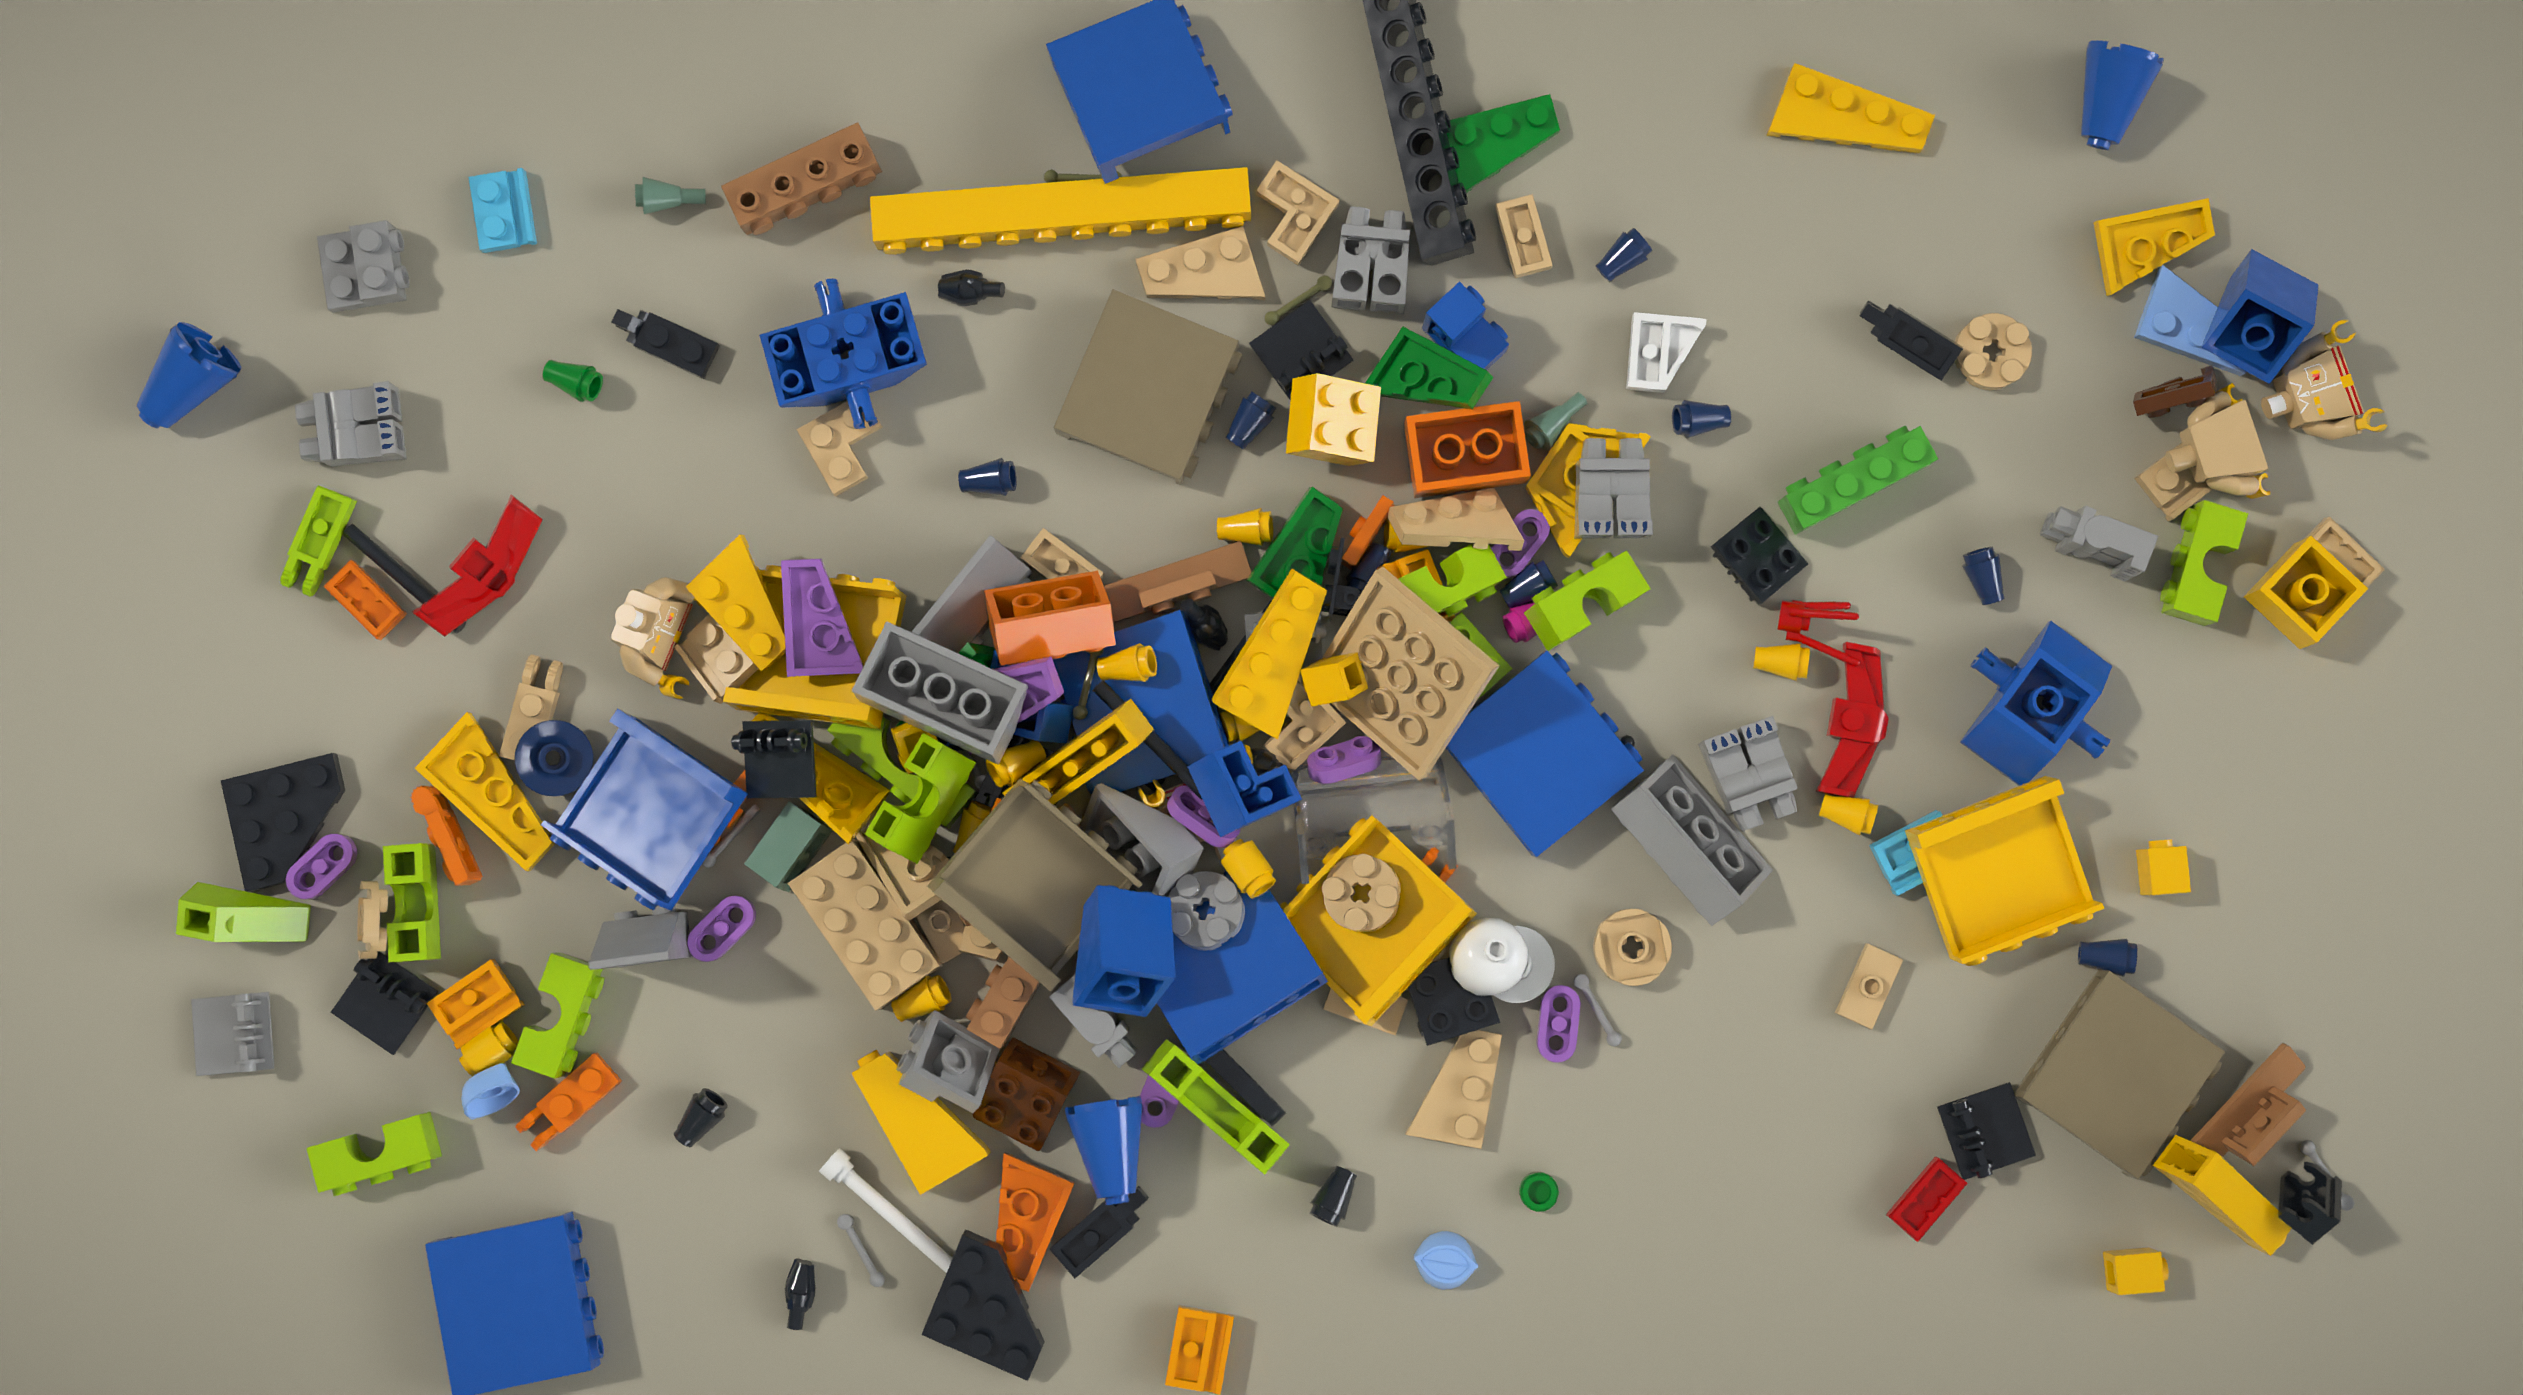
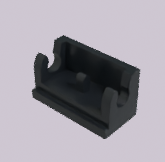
M2304 1162V1169L2306 1172L2311 1173L2314 1179L2310 1182H2305L2298 1175L2290 1171L2281 1176L2278 1218L2313 1245L2341 1222L2342 1180L2337 1176L2332 1178L2314 1163Z

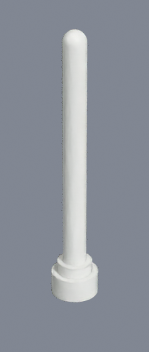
M839 1148L819 1172L829 1181L834 1179L838 1184L841 1181L947 1273L953 1258L852 1170L854 1165L849 1162L851 1157Z

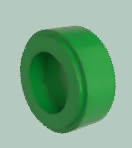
M1532 1172L1521 1181L1519 1196L1527 1208L1536 1212H1543L1555 1205L1559 1196L1557 1183L1550 1175L1544 1172Z

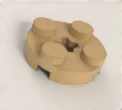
M1989 313L1972 319L1958 333L1955 342L1961 345L1963 350L1954 363L1957 369L1960 368L1962 374L1967 377L1965 380L1979 389L2000 390L2016 382L2022 377L2031 362L2032 345L2027 327L2004 314ZM1991 343L1997 344V347L2002 352V355L1997 356L1995 361H1990L1989 354L1983 352V348L1990 346Z
M1367 854L1352 855L1339 861L1328 873L1327 879L1322 885L1324 904L1331 918L1340 926L1356 932H1373L1387 925L1396 915L1399 907L1401 884L1395 871L1381 859ZM1360 884L1363 887L1368 884L1370 885L1371 890L1368 892L1370 900L1367 903H1364L1362 900H1357L1356 902L1353 900L1352 896L1356 893L1354 889L1356 885Z
M361 881L360 889H367V898L358 899L357 941L366 943V950H358L359 959H376L377 952H386L387 930L380 927V913H387L388 891L387 889H379L378 881Z
M1623 909L1614 912L1599 924L1593 941V952L1597 965L1609 979L1623 985L1639 986L1655 980L1664 970L1666 963H1668L1671 957L1672 943L1666 926L1654 915L1641 909ZM1633 936L1635 942H1642L1643 949L1637 951V957L1632 959L1629 953L1622 951V945L1627 943V937Z

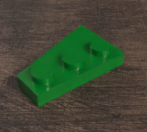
M1548 94L1450 120L1451 132L1447 133L1450 147L1454 146L1459 158L1460 168L1455 169L1458 183L1462 182L1466 193H1468L1485 179H1489L1499 173L1508 164L1519 157L1522 158L1557 135L1560 127L1551 95Z

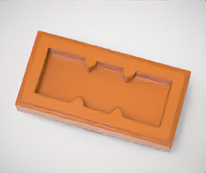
M1382 495L1367 519L1360 516L1349 533L1354 540L1341 559L1342 565L1350 570L1357 565L1388 518L1389 509L1394 506L1392 500Z
M350 560L323 586L380 641L408 614L353 560Z

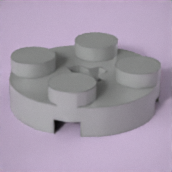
M1201 871L1192 875L1186 874L1181 876L1169 894L1171 898L1173 933L1190 948L1197 950L1216 949L1222 946L1221 944L1230 937L1233 938L1242 927L1245 916L1244 902L1235 884L1219 873ZM1209 901L1210 906L1215 908L1214 914H1208L1206 920H1200V914L1196 912V908L1201 906L1203 902Z

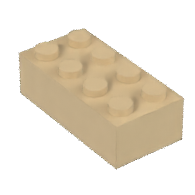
M853 839L849 845L844 843L788 883L875 1011L883 1009L923 978L944 966L913 919L907 921L902 915L858 840Z

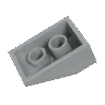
M1102 783L1095 786L1080 825V829L1087 835L1093 830L1109 844L1105 851L1115 860L1121 855L1138 869L1134 876L1143 884L1139 888L1135 885L1130 887L1131 891L1151 892L1155 895L1169 897L1170 892L1176 886L1181 876L1193 874L1204 849L1197 837L1174 818Z
M674 906L672 911L656 907L655 910H652V916L638 917L637 910L614 913L615 921L602 923L589 960V969L618 968L692 958L693 956L687 945L690 934L688 912H676V906Z

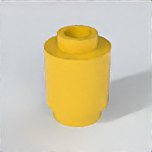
M1239 839L1224 849L1225 857L1222 859L1221 864L1242 893H1247L1253 899L1266 892L1275 884L1276 880L1272 875L1274 870L1252 840L1244 842L1242 839Z
M501 1022L497 1026L490 1025L460 1048L462 1056L459 1058V1061L463 1068L471 1076H474L485 1069L505 1063L512 1058L519 1040L505 1023Z

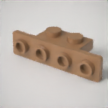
M1235 542L1104 585L1111 604L1113 623L1149 611H1152L1153 615L1170 611L1175 608L1174 603L1190 598L1194 602L1204 600L1212 596L1210 591L1246 580L1252 572L1242 543Z
M2285 1043L2280 1044L2190 1141L2218 1153L2221 1157L2230 1151L2247 1163L2255 1166L2306 1111L2300 1101L2284 1092L2305 1070L2304 1063L2290 1046Z

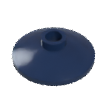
M547 720L533 725L521 736L515 749L514 763L518 776L529 789L545 796H563L578 789L590 773L593 765V750L586 735L575 725L561 720ZM551 750L557 751L560 756L558 763L555 765H549L545 759L546 754Z

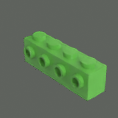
M1905 425L1885 436L1888 443L1878 448H1875L1874 444L1870 443L1852 453L1855 460L1843 466L1837 460L1819 470L1822 477L1808 483L1805 477L1787 486L1785 489L1788 494L1777 503L1794 534L1797 535L1937 461L1938 457L1922 427L1919 426L1909 431Z

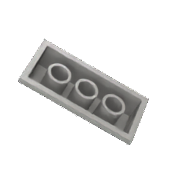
M990 535L912 630V633L956 653H959L967 642L983 645L984 640L981 637L989 628L984 590L1032 582L1029 579L1033 574L1032 571Z
M886 622L851 691L860 702L999 765L1016 730L1028 685L890 622Z
M1673 754L1611 808L1621 824L1633 834L1644 847L1646 853L1658 863L1669 876L1671 882L1682 891L1694 905L1696 911L1711 926L1740 907L1773 871Z

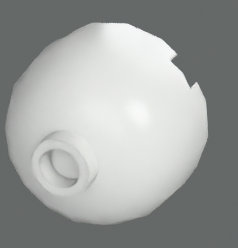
M1485 917L1469 922L1458 932L1449 948L1450 963L1452 965L1451 971L1454 978L1464 989L1479 996L1507 992L1521 979L1527 966L1528 949L1523 936L1512 924L1499 918Z

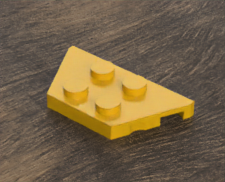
M1568 423L1525 487L1536 508L1543 513L1547 520L1550 532L1564 556L1569 558L1582 540L1574 539L1576 462L1581 458L1584 440L1587 438L1606 439V458H1619L1620 439L1641 438L1644 448L1651 436L1646 433L1618 432L1616 429L1589 428L1586 425Z

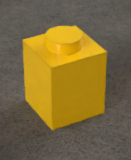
M1358 652L1319 659L1300 670L1303 678V687L1308 694L1311 707L1349 700L1368 689Z
M2172 839L2148 841L2149 849L2136 850L2140 895L2191 892L2186 846L2173 847Z
M2149 1247L2103 1251L2108 1291L2117 1295L2165 1291L2164 1281L2168 1280L2169 1271L2167 1261L2161 1256L2160 1251Z

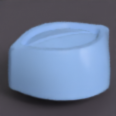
M505 1063L477 1073L464 1084L461 1097L464 1114L471 1120L501 1110L518 1096L520 1089Z
M1450 1231L1431 1234L1414 1253L1416 1266L1424 1281L1432 1287L1441 1290L1459 1287L1478 1268L1472 1249L1465 1238Z

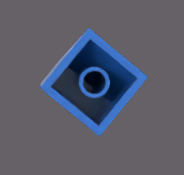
M2251 249L2228 281L2202 348L2270 384L2315 325L2319 284Z
M1097 885L1083 907L1073 991V1006L1147 1017L1175 979L1171 898L1155 895L1151 892L1119 889L1112 885Z

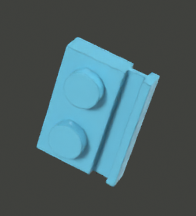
M518 168L517 171H500L469 177L479 250L483 253L518 248L521 247L520 245H536L537 239L526 171L523 168Z
M1935 810L1869 845L1894 895L1899 896L1923 883L1905 830L1943 816L1941 811Z

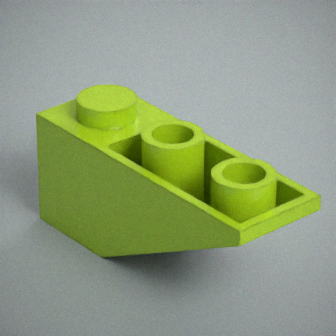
M196 882L178 901L176 935L211 942H306L308 939L311 905Z

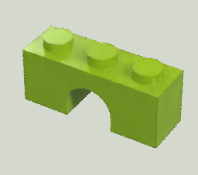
M2206 500L2192 505L2191 508L2185 511L2181 521V529L2185 530L2181 544L2176 545L2171 556L2170 564L2174 566L2171 580L2165 582L2160 595V601L2164 602L2161 613L2202 626L2218 622L2228 586L2214 582L2206 575L2203 569V559L2209 550L2222 554L2238 550L2249 513Z
M1470 544L1454 552L1439 563L1446 575L1447 587L1440 585L1433 579L1427 566L1413 571L1398 580L1438 614L1445 611L1447 616L1450 617L1467 608V600L1474 597L1478 603L1497 593L1495 585L1507 577L1489 544L1488 549L1473 548V544Z
M1627 550L1616 557L1610 551L1591 563L1594 570L1584 575L1583 571L1579 569L1562 580L1563 588L1554 592L1550 586L1531 598L1535 604L1526 610L1524 614L1546 650H1552L1591 625L1583 610V597L1595 600L1601 606L1606 616H1609L1651 589Z
M922 733L904 765L905 768L914 772L918 778L919 786L915 797L903 806H894L883 801L865 835L883 847L918 864L924 852L929 848L931 840L943 819L948 815L950 807L959 791L967 782L976 762Z
M416 843L383 846L385 885L391 886L395 897V917L392 923L387 924L388 962L441 959L435 845Z
M561 952L550 954L538 990L549 993L558 1000L561 1007L560 1019L550 1030L536 1025L524 1026L511 1064L554 1079L564 1077L566 1072L570 1073L578 1056V1051L574 1050L579 1035L583 1036L586 1033L591 1021V1014L587 1013L592 998H598L604 985V977H601L603 969L590 970L589 962Z
M431 1112L382 1125L385 1147L381 1155L376 1159L367 1156L361 1150L357 1134L307 1147L318 1193L332 1189L333 1196H338L357 1190L355 1182L369 1178L371 1185L395 1179L393 1171L407 1167L408 1174L432 1168L430 1160L442 1157V1152Z

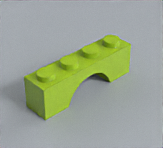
M883 716L880 729L832 723L827 731L835 737L831 741L833 746L848 757L852 752L864 761L860 767L877 781L883 776L894 786L889 791L905 804L915 797L919 786L917 776L908 774L900 769L891 758L888 750L887 733L890 720ZM965 783L941 824L951 828L963 813V808L968 807L978 792Z
M1166 1039L1141 1068L1264 1175L1289 1147V1143L1227 1092L1169 1040Z

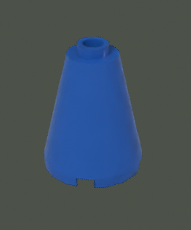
M2090 41L2086 49L2081 136L2088 139L2087 146L2109 150L2111 144L2118 145L2162 68L2164 58H2159V54L2121 43L2120 47L2106 49L2109 41Z
M185 322L175 324L170 329L137 402V408L140 411L139 417L153 428H159L160 426L164 428L171 427L237 377L242 368L238 359L224 345L218 350L209 342L213 336L202 329Z
M1141 1096L1065 1108L1067 1121L1097 1199L1105 1198L1106 1205L1129 1202L1128 1194L1136 1193L1143 1106Z

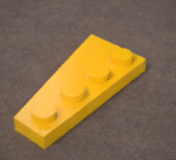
M1794 63L1766 136L1780 137L1784 135L1798 137L1799 140L1814 141L1818 139L1836 141V144L1852 145L1853 143L1870 145L1871 148L1920 153L1925 145L1935 115Z
M1291 569L1211 698V701L1278 740L1327 590L1296 570Z
M466 712L415 767L425 779L525 871H531L555 845L550 840L551 835L549 831L541 825V819L472 713Z
M758 713L752 721H775L778 719L770 714ZM814 743L817 797L799 799L849 845L882 805L883 801L886 800L889 789Z

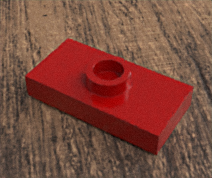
M1934 1157L1886 1213V1216L1913 1240L1919 1242L1968 1183L1941 1159Z

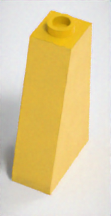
M875 1050L857 1061L860 1068L851 1074L920 1195L991 1153L988 1145L938 1097L931 1102L899 1085L903 1073L896 1070L899 1060L891 1052L880 1056L878 1050Z
M2175 1135L2153 1164L2157 1170L2249 1246L2272 1256L2275 1250L2284 1244L2287 1234L2292 1228L2278 1218V1210L2218 1153Z

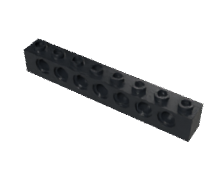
M1362 0L1421 259L1430 265H1436L1473 254L1472 242L1476 241V232L1471 219H1467L1464 205L1468 204V197L1463 183H1458L1455 169L1460 168L1456 149L1454 146L1450 147L1447 133L1451 132V123L1447 112L1441 110L1439 97L1443 96V88L1438 75H1433L1430 61L1435 59V54L1430 39L1424 36L1422 25L1427 23L1424 8L1421 2L1416 0H1400L1399 5L1394 10L1388 11L1387 6L1390 0ZM1408 31L1409 37L1406 43L1396 47L1398 35ZM1411 67H1417L1415 78L1408 83H1404L1405 72ZM1424 102L1425 111L1423 115L1413 119L1412 111L1414 107ZM1433 138L1434 145L1432 150L1426 155H1421L1420 148L1422 143L1427 139ZM1441 174L1442 183L1440 187L1430 192L1428 188L1430 179L1435 175ZM1449 210L1450 220L1448 224L1438 228L1437 218L1439 214Z

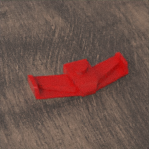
M511 494L487 546H484L473 537L449 565V568L458 574L460 578L412 611L413 614L445 637L494 600L503 597L515 583V576L543 519Z
M1845 642L1843 643L1844 653L1860 660V665L1854 666L1845 662L1847 699H1833L1826 735L1840 738L1822 780L1819 786H1817L1816 792L1854 798L1879 742L1886 737L1889 718L1884 711L1880 650L1876 647Z

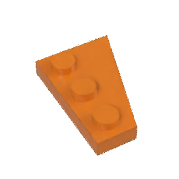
M1004 1152L996 1242L1003 1247L1007 1256L1006 1263L1014 1280L1017 1279L1022 1290L1029 1292L1075 1182Z

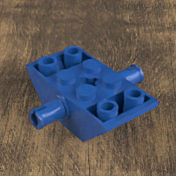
M833 278L826 279L829 295L823 281H819L814 285V289L817 292L823 313L821 317L759 335L780 408L819 407L847 400L854 428H866L862 412L866 422L871 427L878 420L875 417L869 393L895 386L927 365L907 293L903 292L845 309L838 280ZM850 350L848 352L849 358L842 359L840 355L844 351Z
M2048 621L2014 667H2010L1986 647L1976 656L1978 660H1973L1970 667L1976 669L1997 685L1996 690L1998 691L1961 739L1960 743L2018 786L2031 781L2058 754L2068 739L2091 754L2094 759L2104 752L2103 745L2105 747L2109 745L2111 739L2099 733L2083 720L2102 694L2112 665L2052 621ZM2038 696L2044 697L2042 705L2045 709L2040 710L2036 703Z

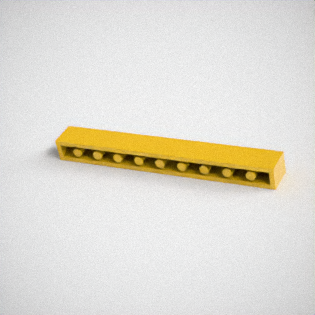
M1247 167L1119 177L1106 184L1103 179L870 196L873 242L877 249L883 250L885 254H902L906 252V248L921 247V250L929 252L940 251L944 249V245L959 244L960 248L971 249L980 247L981 242L996 241L997 245L1009 246L1018 244L1019 239L1034 238V241L1038 243L1055 241L1056 236L1071 235V238L1075 240H1085L1093 238L1094 233L1109 232V236L1124 237L1131 235V230L1146 229L1149 234H1161L1168 232L1169 227L1184 226L1186 231H1199L1206 229L1208 224L1220 223L1224 228H1237L1243 226L1244 222L1251 221Z

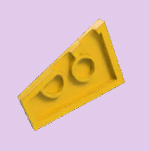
M2209 198L2094 221L2106 296L2116 293L2138 278L2144 277L2171 259L2177 258L2215 236Z
M739 534L686 588L762 672L767 671L786 653L785 628L775 603H772L762 581L764 578L761 571L755 565L748 550L750 547L745 535Z

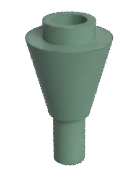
M643 177L642 184H635L636 207H643L644 215L681 206V204H706V189H684L677 185Z
M1577 392L1562 406L1559 405L1526 420L1524 423L1526 431L1524 433L1528 442L1536 449L1550 450L1570 422L1571 417L1587 404L1586 398Z

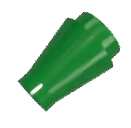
M549 360L544 366L542 373L544 381L555 385L579 402L586 400L594 401L598 397L603 385L602 374L596 372L593 366Z

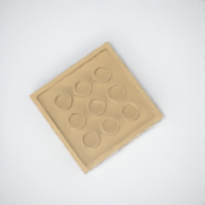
M1384 567L1375 570L1322 657L1323 659L1358 652L1368 689L1349 700L1331 704L1419 781L1429 774L1499 668V665Z

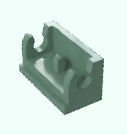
M788 801L744 864L774 887L789 893L791 888L788 883L805 871L833 830L803 808H799L794 803Z

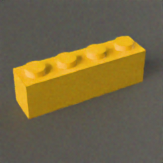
M1129 699L1052 753L1045 760L1038 763L1020 779L1028 784H1031L1034 780L1040 783L1052 794L1048 801L1053 805L1139 746L1154 728L1133 700ZM1015 784L1009 786L1003 792V795L1005 796Z

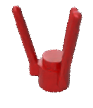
M1782 600L1777 630L1787 631L1786 640L1800 642L1851 665H1860V660L1800 634L1801 630L1809 631L1811 618L1858 620V613L1833 611L1850 609L1851 604L1849 602H1803L1796 600L1789 602Z

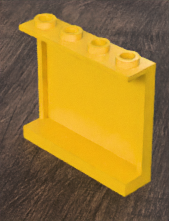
M766 565L765 570H760L764 578L762 581L784 623L781 567ZM837 574L836 579H829L862 663L865 665L886 622L901 627L907 596L895 587V582L887 579L873 578L872 583L859 582L860 579L852 575ZM786 653L767 671L761 672L758 669L739 688L726 687L723 699L724 703L740 711L880 729L883 717L882 711L860 702L851 691L860 673L787 677Z
M2043 776L1905 830L1950 959L1965 964V966L1977 965L1986 961L1988 954L1998 950L2001 952L2016 950L2023 946L2022 941L2034 936L2036 938L2051 936L2058 932L2057 927L2069 922L2071 924L2084 923L2093 918L2092 913L2105 909L2103 903L2092 898L2057 796L2065 793L2060 779Z
M1371 815L1367 820L1365 818L1360 819L1350 829L1348 834L1351 838L1341 848L1335 846L1327 853L1322 860L1323 868L1315 876L1309 874L1300 882L1296 888L1298 894L1289 904L1286 902L1280 904V907L1328 981L1326 984L1355 1011L1354 1014L1365 1025L1372 1026L1456 937L1458 932L1477 914L1385 825ZM1367 854L1381 859L1395 871L1401 884L1399 907L1396 915L1387 925L1373 932H1356L1340 926L1331 918L1324 904L1322 885L1327 879L1328 873L1339 861L1352 855ZM1360 884L1356 885L1354 888L1356 893L1352 896L1355 902L1362 900L1364 903H1367L1370 900L1368 897V892L1371 890L1370 885L1368 884L1364 887Z

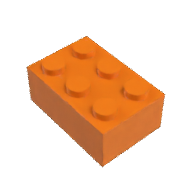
M1520 401L1478 406L1473 409L1463 408L1411 415L1405 418L1404 430L1414 498L1524 484L1531 477Z
M1098 571L984 590L990 632L1000 666L1014 665L1050 656L1052 659H1059L1069 653L1080 651L1098 652L1105 647L1116 645L1111 604Z

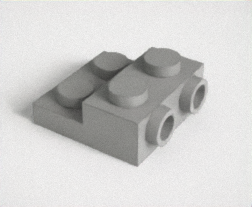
M385 220L349 226L350 231L317 236L326 303L329 311L334 313L407 300L405 288H409V276L406 267L401 265L400 252L404 251V241L400 230L396 229L390 222Z
M934 1010L924 1022L918 1020L910 1031L908 1040L914 1044L911 1051H905L897 1065L896 1070L903 1073L899 1085L931 1102L940 1095L974 1113L980 1107L999 1048L968 1031L967 1027Z

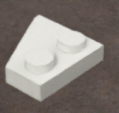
M1634 312L1631 323L1626 389L1664 393L1704 329L1707 319Z

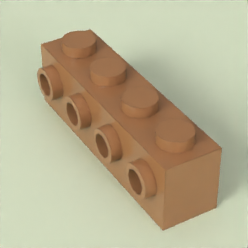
M857 122L723 184L721 188L746 235L751 233L759 235L772 229L773 223L785 217L787 219H794L808 211L807 207L819 201L822 203L834 201L842 195L841 191L851 186L863 187L870 184L876 179L875 175L881 173L882 170Z
M1008 957L1003 967L998 964L994 967L985 983L991 987L983 1001L977 998L965 1017L971 1021L967 1027L968 1031L999 1049L1003 1048L1041 984L1010 957Z

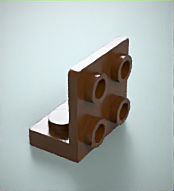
M1012 1037L989 1078L980 1107L972 1116L974 1119L1036 1151H1040L1081 1072Z

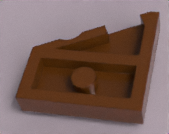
M2213 365L2202 368L2201 376L2183 380L2182 377H2177L2163 384L2135 393L2133 404L2137 416L2147 414L2148 418H2153L2169 413L2171 411L2170 407L2186 404V407L2190 408L2202 405L2207 397L2215 396L2217 377Z

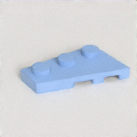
M2164 265L2159 267L2134 338L2202 363L2213 365V367L2238 376L2246 374V371L2202 348L2218 307Z

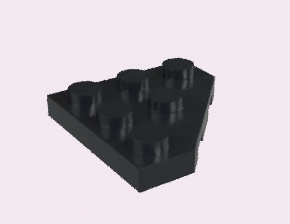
M330 753L221 780L244 890L246 892H253L285 884L289 869L302 857L305 850H309L324 826V820L334 804H338L346 791L338 754Z
M965 1229L921 1335L1028 1381L1045 1341L1039 1328H1035L1028 1312L1029 1305L1017 1279L1014 1280L1006 1263L1007 1256L1002 1245Z

